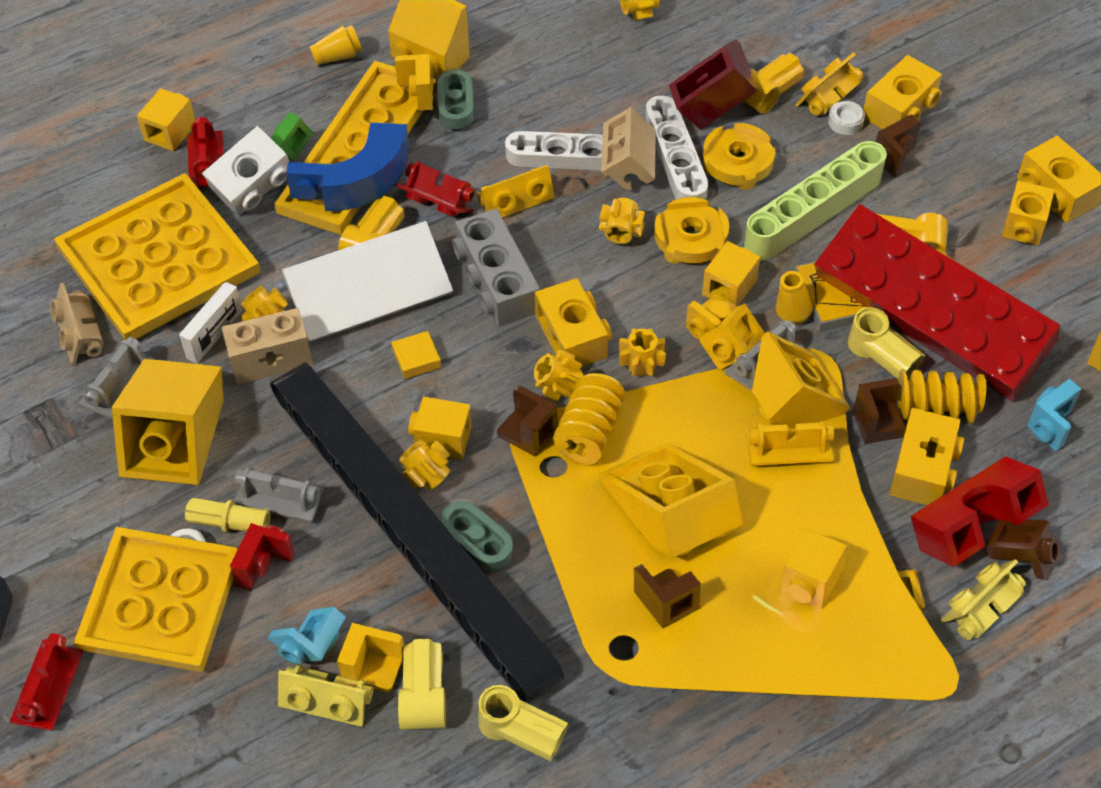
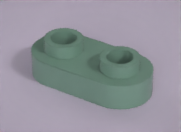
M460 69L445 71L439 76L437 82L439 119L447 128L462 129L469 126L474 120L472 77L469 73Z
M460 501L452 503L444 509L440 521L480 569L498 571L505 568L511 562L513 557V541L510 534L477 506L469 502ZM460 525H466L469 527L467 530L459 531L456 529ZM489 550H496L499 552L496 555L485 554Z

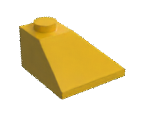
M769 331L762 336L752 392L761 405L758 410L766 421L772 425L777 423L781 425L787 424L788 428L795 429V424L817 423L845 414L850 409V406L815 353Z

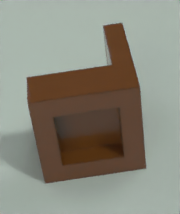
M897 378L859 384L853 414L864 444L904 437L906 428L896 405L900 389Z
M518 385L513 391L515 410L498 427L497 435L508 443L536 456L552 439L558 427L557 404Z
M643 564L634 568V593L662 628L700 609L701 583L691 571L678 577L672 569H666L652 577Z

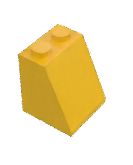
M143 359L112 406L119 477L199 485L224 402L222 366Z

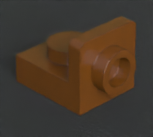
M912 114L878 131L876 142L881 144L887 153L884 168L893 177L902 173L906 155L917 144L921 123Z
M1027 519L1018 526L1005 520H999L986 545L990 559H1016L1017 561L1031 562L1036 579H1046L1052 565L1058 562L1060 556L1059 541L1054 538L1049 521Z

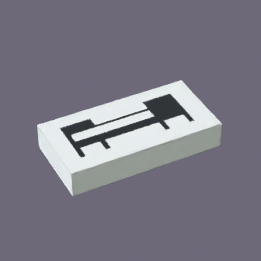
M228 282L223 283L179 334L186 359L198 364L223 335L221 327L232 324L243 311L236 286Z

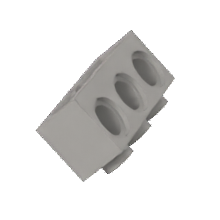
M497 208L456 221V238L452 239L453 250L458 260L464 259L466 274L471 286H478L481 292L479 293L480 302L484 312L487 315L492 313L498 327L535 315L534 292L539 291L540 287Z

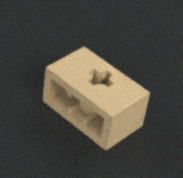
M299 308L221 327L237 385L286 373L304 362L313 366L308 338Z

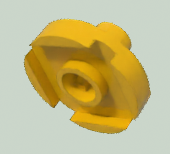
M734 123V129L723 130V126L714 129L705 139L703 146V170L708 176L714 177L723 183L736 185L743 190H750L756 186L758 181L766 178L772 171L776 154L775 147L773 148L770 144L771 138L769 135L756 126ZM740 151L745 153L744 157H736L732 155L738 154Z
M697 197L679 198L668 203L667 209L661 215L659 212L656 216L654 238L659 249L664 252V258L670 263H702L712 261L728 241L729 220L722 209L719 208L717 211L709 207V201ZM692 226L695 231L700 232L691 234L687 233L686 230L687 227Z

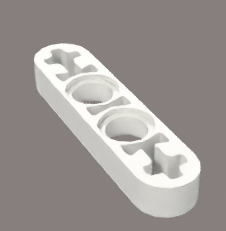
M664 95L652 97L646 104L645 119L656 130L655 147L675 199L697 197L706 200L708 180L681 113L676 109L672 98ZM660 112L667 116L666 121L662 122L663 118ZM667 134H674L679 136L680 139L675 142H669L662 137ZM677 159L687 160L690 165L687 167H676L672 162ZM689 179L693 191H691L689 187H686V181Z
M517 131L511 133L506 138V159L510 164L518 167L539 168L548 165L549 168L601 171L602 153L597 156H588L583 152L589 148H595L602 152L603 135ZM557 146L566 150L558 155L548 152L550 148ZM537 147L541 148V152H537Z

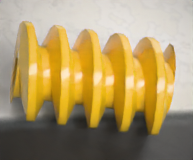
M901 369L899 372L898 381L900 389L897 400L898 408L901 409L904 420L909 419L911 408H916L924 411L933 410V413L944 415L945 411H949L950 417L959 419L961 412H965L968 424H973L977 413H981L984 409L986 399V379L984 374H978L973 383L969 373H962L957 381L954 373L946 372L940 381L938 373L930 371L924 381L920 370H914L909 380L904 369Z
M598 373L583 375L577 380L569 403L566 405L559 426L556 428L553 436L555 446L567 459L583 465H593L599 461L602 454L601 451L607 442L606 438L610 435L611 427L615 423L616 415L619 413L621 403L626 396L625 390L619 381Z

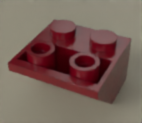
M737 39L724 45L669 84L676 109L700 130L758 91L742 46Z

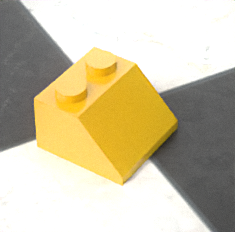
M399 0L388 30L391 57L430 54L432 75L437 78L445 71L459 69L470 58L466 5L455 0Z

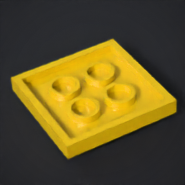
M116 527L75 637L74 645L76 648L83 649L86 652L203 673L234 579L230 564L238 548Z

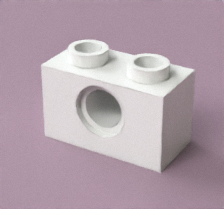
M256 126L202 174L209 187L240 216L245 211L255 208L260 203L262 196L272 187H277L285 182L287 179V166L290 161L287 154L263 130ZM250 170H258L252 177H243Z

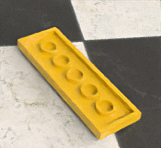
M374 60L303 163L334 164L354 157L363 149L367 142L370 122L407 124V132L409 134L424 110H419L417 96H410L409 86H398L394 66ZM433 78V96H434V94L436 93V91H437L438 89H437V79H434V78ZM288 185L275 202L276 214L342 235L360 208L325 211L323 200L291 198Z

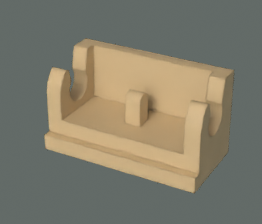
M632 106L603 123L601 173L604 176L609 175L621 187L628 190L632 189L631 180L625 177L628 174L637 175L639 180L646 184L655 180L656 130Z

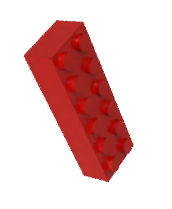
M860 203L814 264L817 276L863 306L880 309L888 316L889 325L965 373H969L973 378H976L978 374H984L986 386L1011 402L1015 401L1059 340L1060 324Z

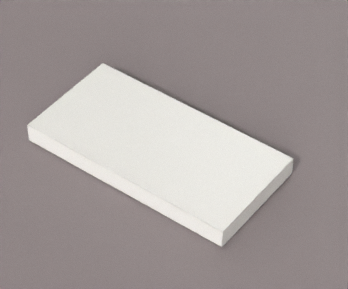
M427 221L282 269V274L294 306L300 310L308 343L447 296L453 292Z

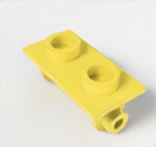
M1014 559L1002 565H998L995 561L983 568L976 575L975 578L978 580V583L971 590L969 588L962 590L948 602L952 609L940 621L945 623L955 619L959 624L957 630L964 639L979 638L999 618L989 606L990 603L1001 614L1024 594L1025 580L1020 575L1010 572L1018 561Z
M299 664L295 668L287 667L285 671L280 670L278 672V707L363 727L365 704L369 705L373 696V687L367 686L365 680L358 681L336 676L332 683L328 682V673L304 668Z

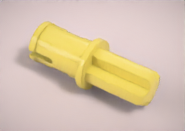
M192 498L185 508V520L190 523L220 527L224 533H229L230 530L247 532L250 523L263 527L270 525L271 512L269 509L236 505L234 500L221 503Z

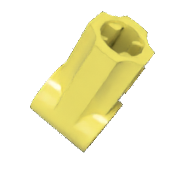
M866 307L855 314L847 342L849 349L859 357H871L897 379L899 378L900 370L904 369L909 379L911 373L917 370L923 363L925 354L890 328L888 316L880 309Z
M414 639L413 642L404 645L403 689H399L398 694L400 730L446 728L445 687H442V646L440 643L432 642L430 639Z
M493 685L485 689L478 703V727L484 736L496 741L507 740L551 762L563 741L568 728L567 722L519 700L515 691L503 685ZM500 707L508 711L509 715L504 718H494L488 714V711Z

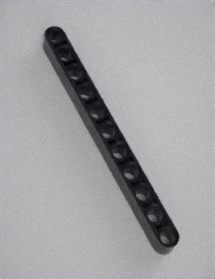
M304 362L271 381L270 387L281 407L503 680L515 691L518 698L529 704L564 680V673L553 654L312 367Z

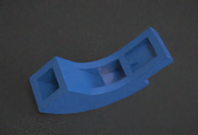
M370 122L367 142L363 149L354 157L340 163L288 162L286 175L291 198L323 200L325 211L353 209L380 198L395 186L406 168L409 155L407 124Z

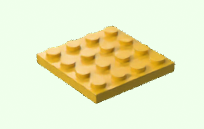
M186 173L54 238L57 249L124 340H127L128 337L137 339L209 301L225 282L237 286L261 273L259 262Z

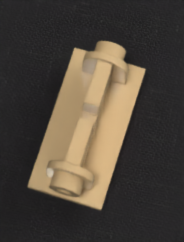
M60 283L57 298L51 300V318L53 322H58L60 328L59 341L61 349L67 350L71 366H75L78 354H87L89 357L100 355L104 347V341L98 324L94 323L95 315L89 297L79 290L67 294L64 283Z

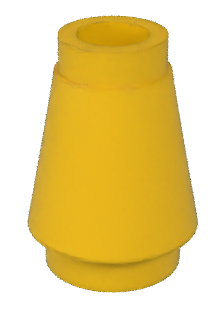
M342 25L314 45L309 46L317 66L323 63L354 58L356 53L363 51L352 25L346 28Z
M788 271L780 278L775 310L784 322L789 320L794 325L801 324L813 312L814 303L802 274L797 271Z

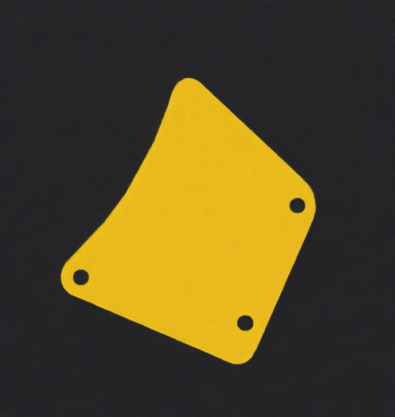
M805 348L815 353L844 397L841 372L837 363L832 357L822 351ZM729 365L723 369L717 368L625 391L626 396L621 403L619 413L616 415L615 423L611 427L610 435L606 438L607 442L601 451V457L593 465L578 464L567 459L555 446L553 437L536 456L510 444L513 458L583 646L593 663L615 680L632 686L926 701L944 699L956 691L959 674L953 658L936 636L901 580L861 491L849 445L846 413L824 420L825 424H832L834 429V440L831 441L834 462L751 466L746 433L749 432L750 428H756L757 424H762V426L772 424L766 421L760 414L758 408L761 405L753 392L724 374V371L731 366ZM566 406L557 408L558 426ZM665 443L673 445L735 480L744 523L729 531L723 538L710 540L693 548L689 554L670 558L648 543L601 484L598 477L599 473ZM548 457H560L567 463V470L559 477H547L540 471L541 462ZM806 529L847 545L844 570L822 609L809 603H800L790 595L781 592L784 565ZM643 564L652 577L666 569H672L678 577L691 571L701 583L700 609L662 628L634 593V568ZM753 596H758L785 616L767 609L754 600ZM618 636H630L638 643L639 650L637 655L630 660L624 661L614 658L609 652L610 642Z

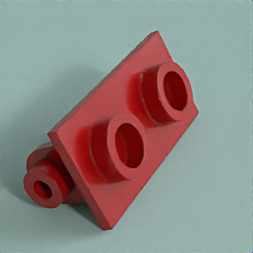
M198 117L192 123V133L187 134L189 178L197 188L209 186L202 173L224 155L223 131H214L212 123L206 117Z
M418 161L415 164L410 162L405 169V175L408 176L407 183H396L395 185L407 191L406 197L424 204L429 200L438 204L437 210L444 214L458 217L459 213H473L474 209L465 206L466 201L471 202L475 195V189L471 187V184L445 174L441 186L437 185L442 171L427 166L422 162Z
M55 633L49 634L48 639L42 640L10 718V724L48 731L54 730L84 653L83 649L67 647L65 645L66 638Z

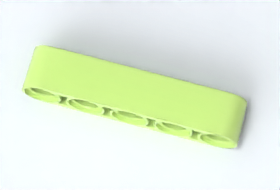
M861 142L753 213L747 221L744 248L761 256L760 261L770 260L865 196L881 183L887 156L886 149L877 142Z

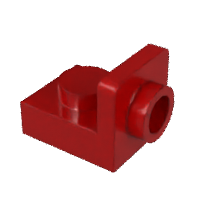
M250 523L230 564L236 587L252 591L257 578H262L266 574L270 564V556L291 562L294 556L291 536L281 528L273 525L263 527Z

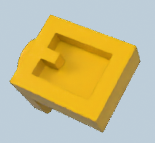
M430 54L395 56L398 86H409L410 96H417L419 110H433V78Z
M718 292L702 306L696 301H692L687 307L686 328L693 337L699 340L702 334L718 327L737 306Z
M744 303L734 308L718 327L702 334L699 341L716 367L723 369L735 363L740 354L748 353L761 341L765 333Z

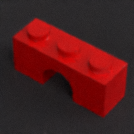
M1005 456L910 517L920 551L954 567L985 547L981 524L992 520H1005L1018 526L1047 507L1049 503L1041 470Z

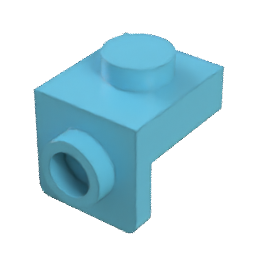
M1068 379L1057 388L1050 386L1039 396L1027 424V427L1033 431L1040 441L1046 442L1055 451L1062 448L1066 441L1071 425L1064 417L1072 412L1081 392V388L1071 379Z
M335 607L310 610L299 630L295 628L272 630L268 640L279 648L278 654L291 663L301 664L321 661L325 653L337 642L340 635L338 630L346 616Z

